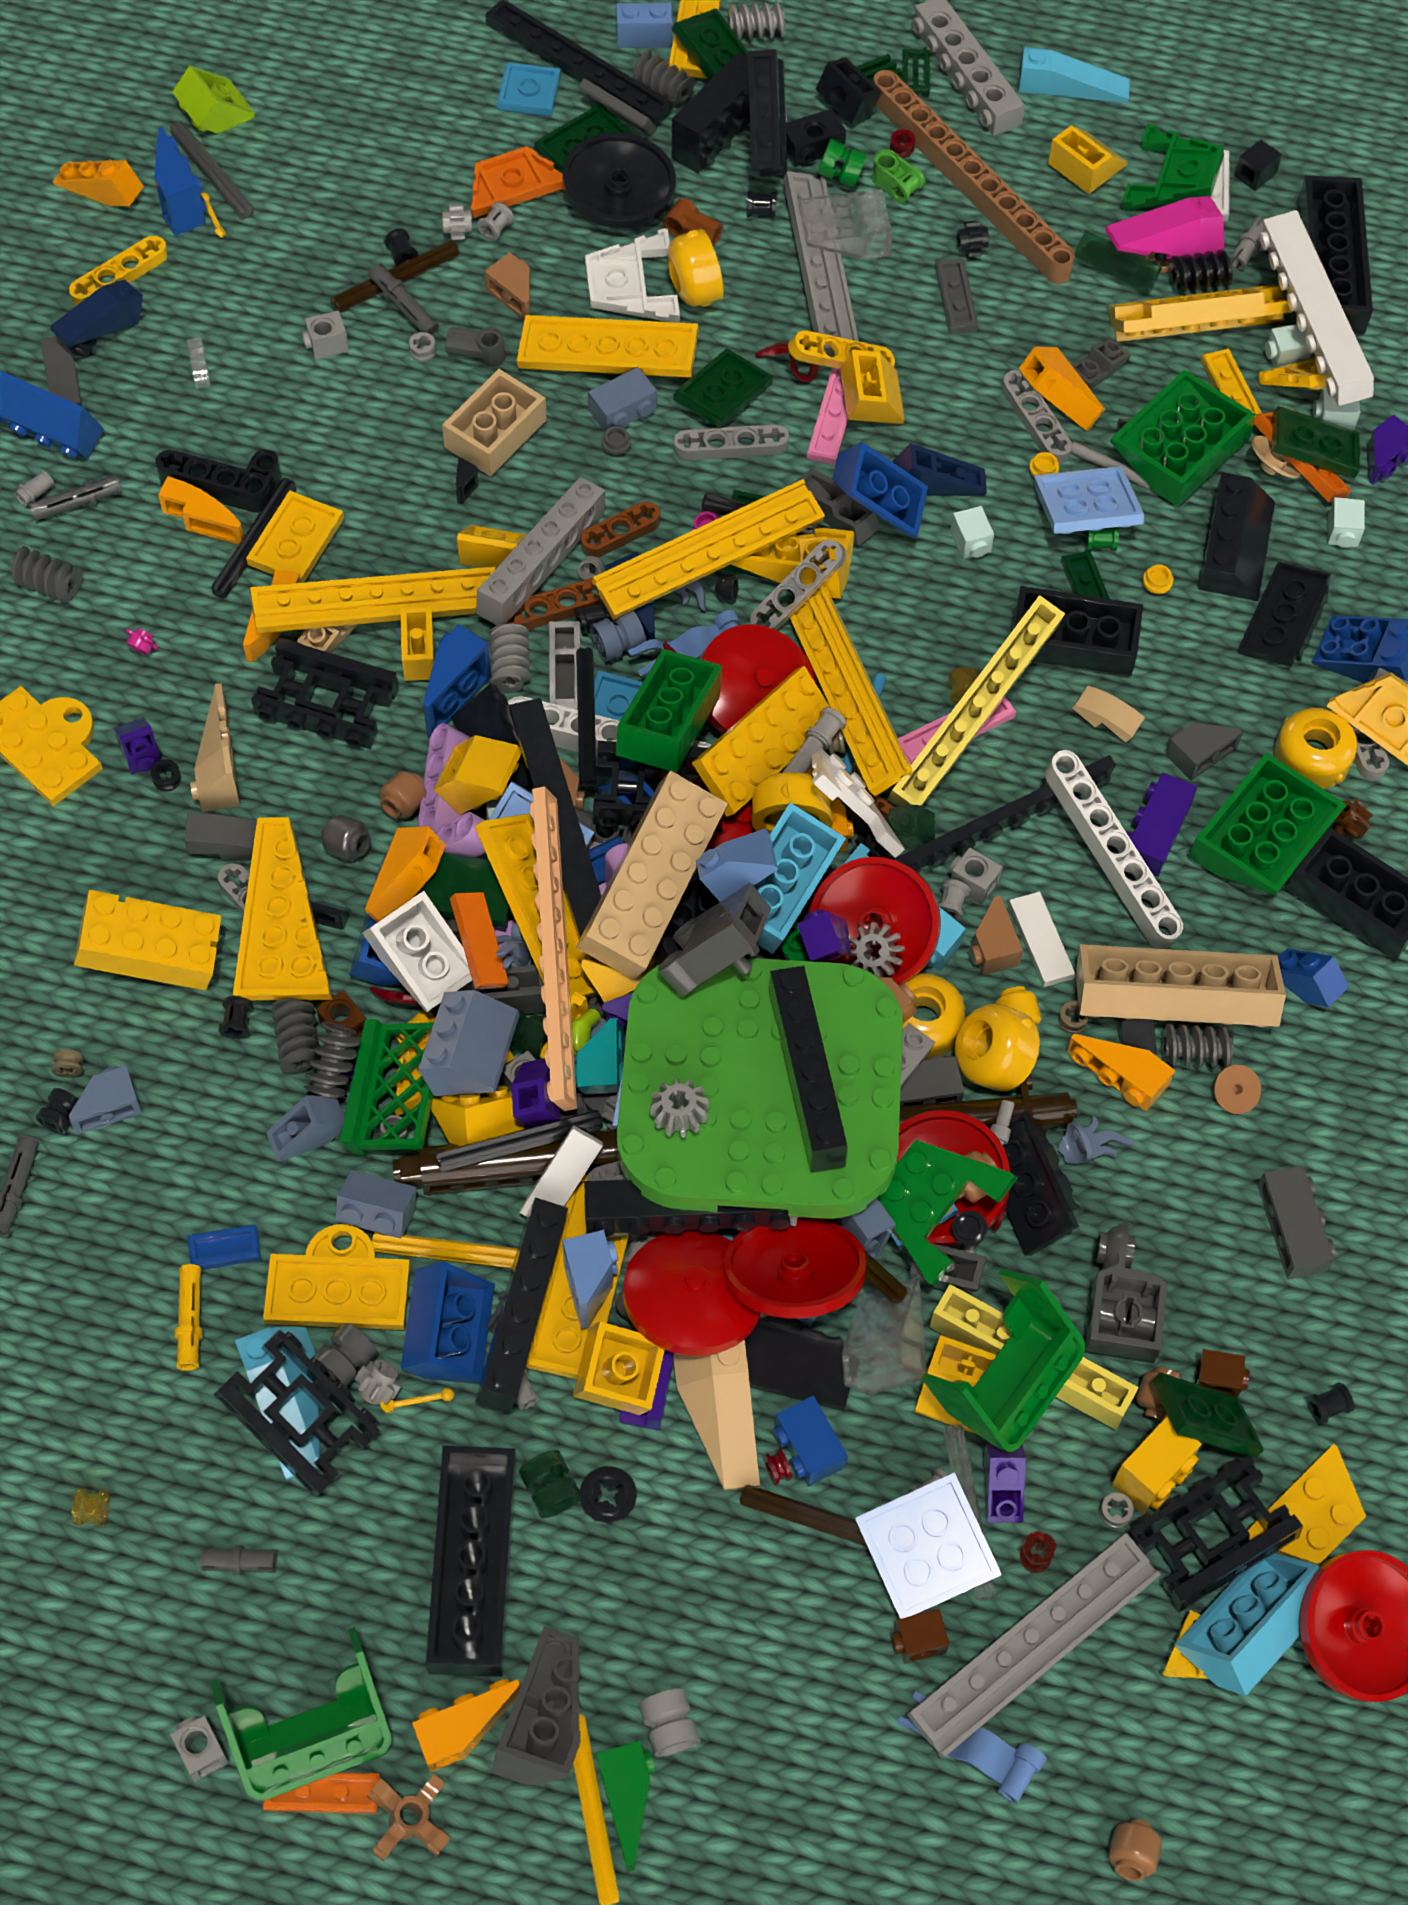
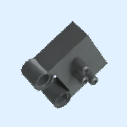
M751 883L747 884L698 917L683 924L673 935V939L683 950L676 951L668 956L659 965L658 972L679 996L686 995L697 985L730 964H733L741 975L748 974L752 970V965L744 956L747 954L749 957H754L758 954L760 948L757 946V941L771 910L770 905Z

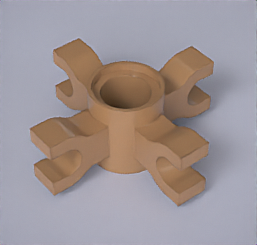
M433 1774L416 1796L401 1798L384 1780L380 1779L367 1797L390 1814V1829L377 1843L372 1853L384 1861L401 1839H410L415 1836L428 1850L437 1856L451 1838L428 1821V1805L446 1783ZM403 1809L412 1810L417 1816V1824L409 1826L403 1823L400 1818V1811Z

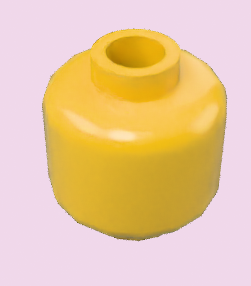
M1017 986L1003 990L1000 993L1001 997L996 1000L995 1004H1002L1024 1012L1032 1018L1036 1026L1040 1024L1042 1016L1037 996L1032 991H1027L1024 986Z

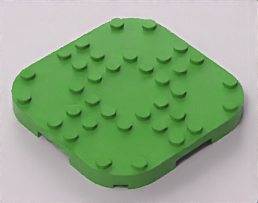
M746 958L752 965V970L748 974L741 975L733 964H730L697 985L686 995L679 996L658 972L659 965L649 971L636 986L629 1004L617 1125V1150L621 1169L627 1180H631L641 1190V1195L656 1204L680 1210L718 1212V1206L789 1210L788 1216L834 1219L851 1216L865 1210L867 1204L886 1192L896 1170L899 1146L903 1017L895 995L881 979L862 968L842 963ZM805 966L848 1145L845 1167L815 1172L810 1170L769 993L770 971ZM675 1076L680 1080V1084H684L691 1078L694 1085L693 1088L702 1086L705 1091L704 1097L709 1099L710 1108L706 1111L708 1113L707 1122L699 1123L700 1130L698 1133L687 1129L684 1139L680 1136L679 1131H675L669 1137L666 1134V1127L657 1129L654 1122L655 1118L650 1115L649 1109L653 1104L651 1100L653 1092H661L660 1085L662 1082L669 1086L673 1085Z

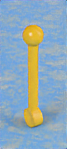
M201 193L200 195L205 201L208 214L215 226L214 230L220 238H223L226 232L221 227L209 203L210 196L207 193Z
M444 1388L440 1393L396 1401L389 1399L387 1404L381 1402L380 1406L384 1413H392L395 1408L441 1399L449 1402L454 1398V1391L451 1388Z

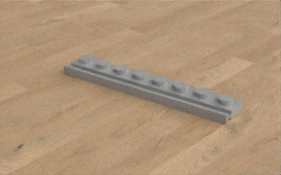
M787 171L783 181L813 332L859 341L825 176L817 179L811 174ZM824 345L825 353L830 357H834L833 349L828 345Z
M1125 1533L913 1709L907 1716L928 1743L933 1745L938 1751L940 1758L943 1759L1161 1575L1158 1570L1155 1571L1149 1563L1150 1560L1130 1536Z

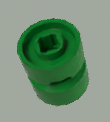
M830 139L817 173L830 179L836 176L839 183L854 188L867 153L855 148L846 150L845 144ZM837 158L844 159L841 168L835 165Z

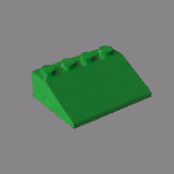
M1183 370L1112 436L1110 442L1154 492L1179 507L1251 438L1256 413L1188 371Z
M1266 752L1196 837L1189 857L1215 875L1276 895L1327 829L1342 813L1347 804Z

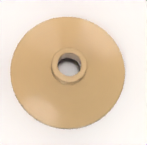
M1256 436L1252 440V447L1258 458L1262 461L1260 466L1265 472L1270 475L1278 473L1289 478H1298L1301 475L1284 455L1272 452V443L1267 437Z

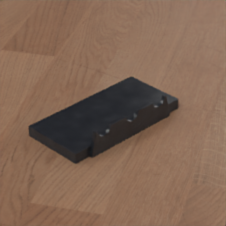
M1278 561L1241 641L1239 654L1290 667L1293 666L1297 656L1298 660L1301 661L1303 652L1307 649L1312 638L1314 627L1317 626L1324 604L1328 601L1331 574Z
M490 683L451 716L456 729L469 737L478 735L519 745L509 712V703L505 695L500 693L495 684ZM521 753L518 760L519 766L511 775L507 785L509 786L511 782H514L529 791L533 787L523 754Z
M1023 1111L1010 1120L1008 1127L1011 1130L1008 1144L1003 1146L1008 1157L1010 1171L1018 1177L1010 1188L1006 1210L1025 1255L1032 1256L1079 1227L1072 1211L1079 1209L1080 1205L1074 1201L1072 1197V1192L1074 1191L1070 1182L1059 1168L1060 1160L1054 1146L1046 1138L1047 1130L1034 1124L1030 1113Z
M759 1319L754 1330L744 1339L750 1387L801 1401L814 1395L819 1405L845 1411L860 1350L844 1346L841 1336L830 1337L821 1331L805 1327H792L786 1322L774 1319Z

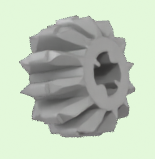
M872 922L869 926V932L866 928L859 927L858 933L861 939L851 937L849 940L852 944L857 945L856 950H850V953H847V955L858 957L851 965L859 968L863 966L862 969L870 973L873 972L877 977L883 976V970L886 974L893 975L895 972L891 963L902 965L903 963L901 958L895 957L896 952L905 951L904 946H895L901 935L899 933L890 935L891 926L886 924L879 929L878 923ZM872 945H879L882 947L878 951L880 957H873L870 955L874 951Z
M675 1076L673 1085L669 1086L662 1082L660 1085L661 1092H653L651 1096L653 1104L649 1107L650 1115L655 1118L654 1122L657 1129L666 1127V1134L669 1137L675 1131H679L680 1136L684 1139L687 1129L698 1133L700 1130L699 1123H706L708 1120V1113L706 1111L710 1108L709 1099L704 1097L705 1091L702 1086L693 1088L694 1085L691 1078L684 1084H680V1080Z

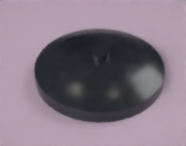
M612 132L590 137L579 143L569 153L563 167L562 184L568 202L584 218L606 227L634 228L654 221L669 208L675 194L676 173L670 158L653 142L633 134Z

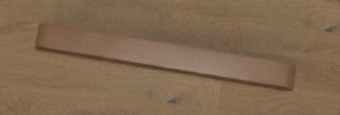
M889 70L877 72L874 76L873 84L882 91L876 107L899 130L905 129L914 134L915 146L1049 281L1056 284L1066 283L1071 277L1075 258L1074 251L898 75Z

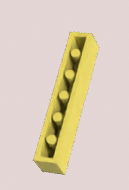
M951 1284L934 1310L930 1323V1328L950 1339L996 1355L1010 1338V1334L1003 1323L1002 1312ZM1083 1357L1056 1397L1117 1430L1139 1387Z

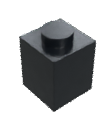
M1260 139L1239 156L1234 177L1252 190L1257 191L1277 174L1282 154Z

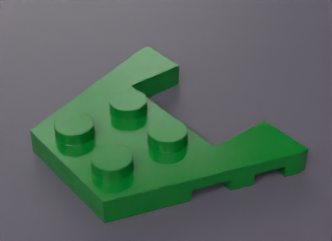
M1147 124L1141 141L1142 150L1167 151L1157 185L1127 184L1121 202L1123 211L1174 203L1186 198L1212 196L1224 158V148L1193 137L1190 140L1180 138L1177 132L1168 130L1164 133L1158 131L1157 126Z
M915 1139L896 1164L894 1177L888 1189L882 1196L879 1195L877 1199L896 1223L894 1226L895 1231L929 1284L935 1286L954 1261L927 1238L965 1190L968 1182L974 1183L999 1203L1018 1177L1011 1172Z

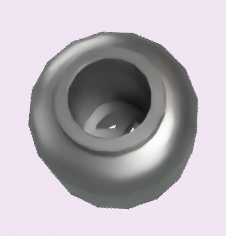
M337 815L331 818L321 831L324 850L330 855L348 861H353L364 855L371 843L367 826L362 821L345 815Z

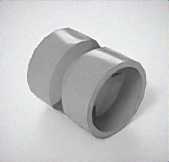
M685 1689L666 1690L649 1696L639 1703L645 1725L652 1727L648 1737L655 1757L673 1755L700 1743L695 1721L687 1718V1713L691 1708Z

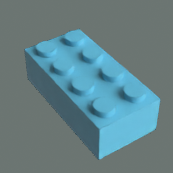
M791 802L770 833L778 870L754 885L755 889L771 907L757 944L772 954L786 937L846 837Z

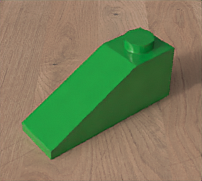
M640 1741L596 1753L597 1765L627 1873L635 1871L650 1789V1773L655 1772L650 1750L643 1751Z

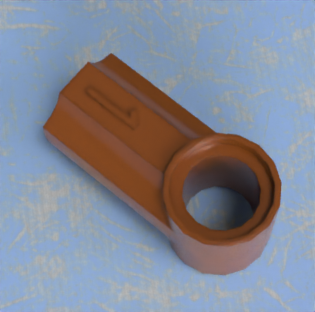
M680 198L662 221L664 228H668V232L676 237L691 230L703 229L708 235L712 246L718 243L723 232L722 223L700 213L696 205L685 198Z

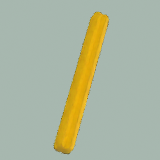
M375 1232L372 1237L375 1252L512 1268L517 1248L404 1234L401 1239Z
M579 1714L580 1746L573 1762L599 1904L613 1905L619 1902V1892L586 1718L584 1714Z

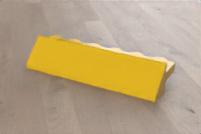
M1274 284L1107 305V311L1117 342L1284 322V313L1293 312L1289 308L1287 299L1283 298V291L1280 286Z

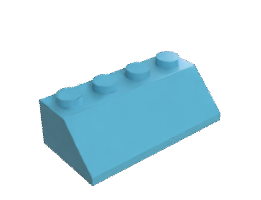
M1274 1553L1236 1577L1176 1642V1648L1198 1669L1200 1668L1204 1675L1216 1686L1247 1696L1301 1635L1300 1609L1308 1583L1319 1569V1566Z

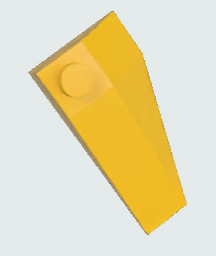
M818 528L814 529L815 534H794L731 565L781 583L822 541L828 539L835 540L843 545L846 558L843 564L823 585L828 589L832 598L841 599L849 579L855 537L854 531ZM826 548L827 557L822 562L815 559L813 563L821 567L824 572L827 568L822 566V564L828 559L834 561L837 558L834 554L837 548L833 550ZM806 568L801 575L803 584L811 585L814 583L817 577L816 571L813 568Z

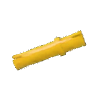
M195 1264L182 1265L181 1268L179 1267L178 1327L174 1330V1338L178 1340L176 1368L183 1371H192L199 1368V1340L203 1337V1330L199 1327L202 1269Z

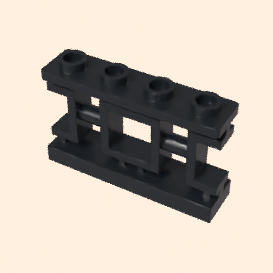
M776 49L747 51L752 170L759 171L761 177L785 176L788 171L784 61L778 59Z
M279 638L275 647L276 657L273 656L271 664L273 672L280 673L281 676L274 690L259 686L256 691L257 694H253L251 701L254 714L265 721H277L287 724L295 730L303 729L316 733L324 739L333 738L346 742L354 748L363 747L371 749L373 737H376L378 729L376 721L367 719L374 702L390 706L391 699H395L399 691L397 673ZM295 670L308 674L304 684L292 680L296 673ZM316 685L340 691L332 708L309 701ZM353 687L367 691L362 701L350 698L354 690ZM286 692L298 695L294 702L295 705L282 702ZM345 709L357 712L353 720L354 723L340 719Z
M598 740L596 776L612 777L610 795L594 794L593 823L601 824L605 827L622 825L637 828L652 798L643 797L644 779L663 780L669 773V770L616 756L615 741ZM691 747L676 774L683 777V774L699 775L692 762L708 748ZM619 770L638 771V781L618 780ZM703 780L702 785H697L708 792L709 789ZM617 793L637 794L636 804L617 803ZM724 812L714 832L722 831Z
M279 1329L261 1347L273 1361L251 1383L237 1371L213 1395L315 1497L339 1474L327 1460L344 1442L350 1438L360 1449H363L380 1433V1430L376 1427L378 1421L373 1414L365 1408L359 1410L350 1401L353 1398L350 1391L339 1382L335 1385L325 1375L328 1372L326 1367L317 1358L312 1357L309 1359L300 1350L303 1345L297 1337L289 1331L284 1334ZM277 1346L312 1383L301 1373L287 1387L273 1373L286 1359L276 1348ZM263 1383L277 1397L263 1411L272 1423L236 1389L237 1386L248 1396ZM298 1387L324 1411L302 1434L276 1410ZM327 1398L363 1433L361 1434L351 1425L337 1438L323 1424L337 1410ZM313 1434L327 1448L313 1462L323 1472L322 1475L297 1451L287 1438L299 1447Z
M1251 1456L1242 1461L1240 1458L1230 1461L1222 1468L1223 1472L1213 1479L1210 1476L1202 1478L1192 1487V1492L1183 1497L1179 1494L1173 1496L1163 1504L1161 1511L1153 1516L1150 1513H1146L1132 1524L1133 1528L1130 1532V1538L1140 1550L1146 1554L1158 1547L1175 1571L1174 1574L1164 1579L1163 1587L1171 1594V1601L1179 1612L1300 1538L1303 1525L1295 1514L1291 1516L1286 1505L1269 1513L1252 1490L1253 1487L1262 1482L1263 1474L1259 1469H1256L1254 1466L1255 1461ZM1238 1482L1237 1490L1246 1502L1232 1510L1221 1495V1492ZM1218 1510L1235 1536L1209 1551L1192 1525ZM1255 1514L1268 1531L1249 1542L1250 1534L1242 1524V1521ZM1178 1519L1177 1526L1186 1539L1172 1547L1160 1530ZM1195 1551L1206 1566V1569L1189 1579L1190 1572L1181 1559Z

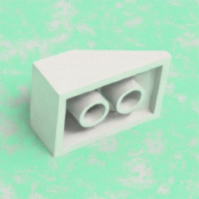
M425 891L414 896L362 932L380 960L426 1012L441 1003L444 992L458 991L472 981L463 946Z

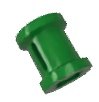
M1118 527L1103 528L1099 531L1085 530V550L1110 548L1111 551H1117L1119 543Z

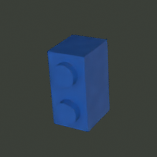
M814 1395L776 1414L775 1427L772 1428L774 1437L781 1448L787 1447L792 1456L789 1459L791 1468L798 1479L803 1477L806 1484L810 1486L846 1468L848 1456Z

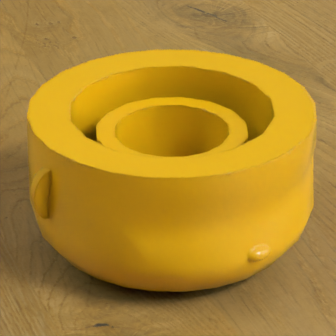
M703 229L691 230L672 239L668 246L667 263L674 288L680 299L691 307H707L715 301L722 300L724 289L721 270L716 253L706 232Z
M1313 707L1302 709L1284 720L1275 743L1274 757L1322 789H1327L1343 782V779L1349 773L1358 749L1357 737L1350 723L1334 711ZM1306 741H1320L1327 746L1328 750L1313 748Z
M800 772L774 774L762 780L754 789L751 824L756 831L766 828L771 833L791 802L832 828L833 814L830 806L833 801L813 783V775Z
M919 973L905 982L916 996V999L912 1002L915 1007L927 1006L937 1013L938 1019L921 1021L912 1016L903 1024V1028L910 1023L935 1042L925 1060H928L932 1056L946 1055L954 1049L958 1030L965 1020L966 1010L963 996L960 995L957 988L951 982L934 974Z
M998 1003L983 1005L969 1014L958 1030L955 1040V1056L959 1070L972 1083L991 1090L1002 1092L1014 1089L1024 1082L1035 1066L1040 1046L1039 1032L1035 1022L1024 1012Z

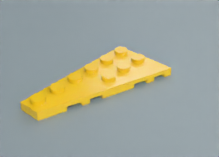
M289 817L257 818L233 996H240L249 1000H282L287 998L297 1000H333L293 824Z

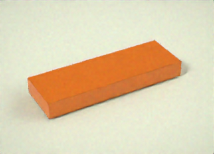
M455 893L450 897V902L475 990L504 988L509 984L506 970L503 968L502 956H496L499 945L484 893Z
M338 1772L264 1800L263 1810L378 1814L379 1806L367 1796L381 1779L380 1773Z

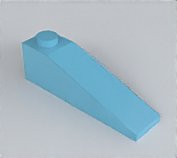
M1023 47L1018 92L1128 103L1129 78L1053 50Z
M268 1327L235 1340L250 1383L273 1361L261 1347L279 1329L284 1334L289 1331L297 1337L303 1345L300 1350L311 1359L316 1352L306 1327ZM277 1346L276 1348L286 1359L273 1373L287 1387L301 1373L312 1383ZM261 1383L253 1392L262 1415L272 1423L263 1411L277 1397ZM300 1387L296 1388L276 1408L300 1434L319 1417V1406ZM312 1434L301 1446L297 1447L287 1438L297 1451L315 1469H318L313 1462L320 1456V1441ZM280 1462L286 1481L295 1478Z

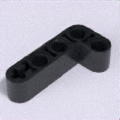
M267 449L257 451L252 456L246 469L176 450H164L157 455L155 460L162 486L167 476L203 490L221 504L256 513L262 510L282 479L278 456L275 452Z

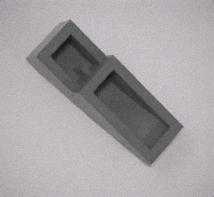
M811 468L793 482L805 480V486L808 491L812 492L825 515L823 521L834 529L854 531V544L859 546L880 529L877 514L846 495L833 479Z
M580 621L549 622L550 703L578 710L576 651L581 647Z
M187 813L185 831L188 854H221L222 861H251L257 821L224 815Z

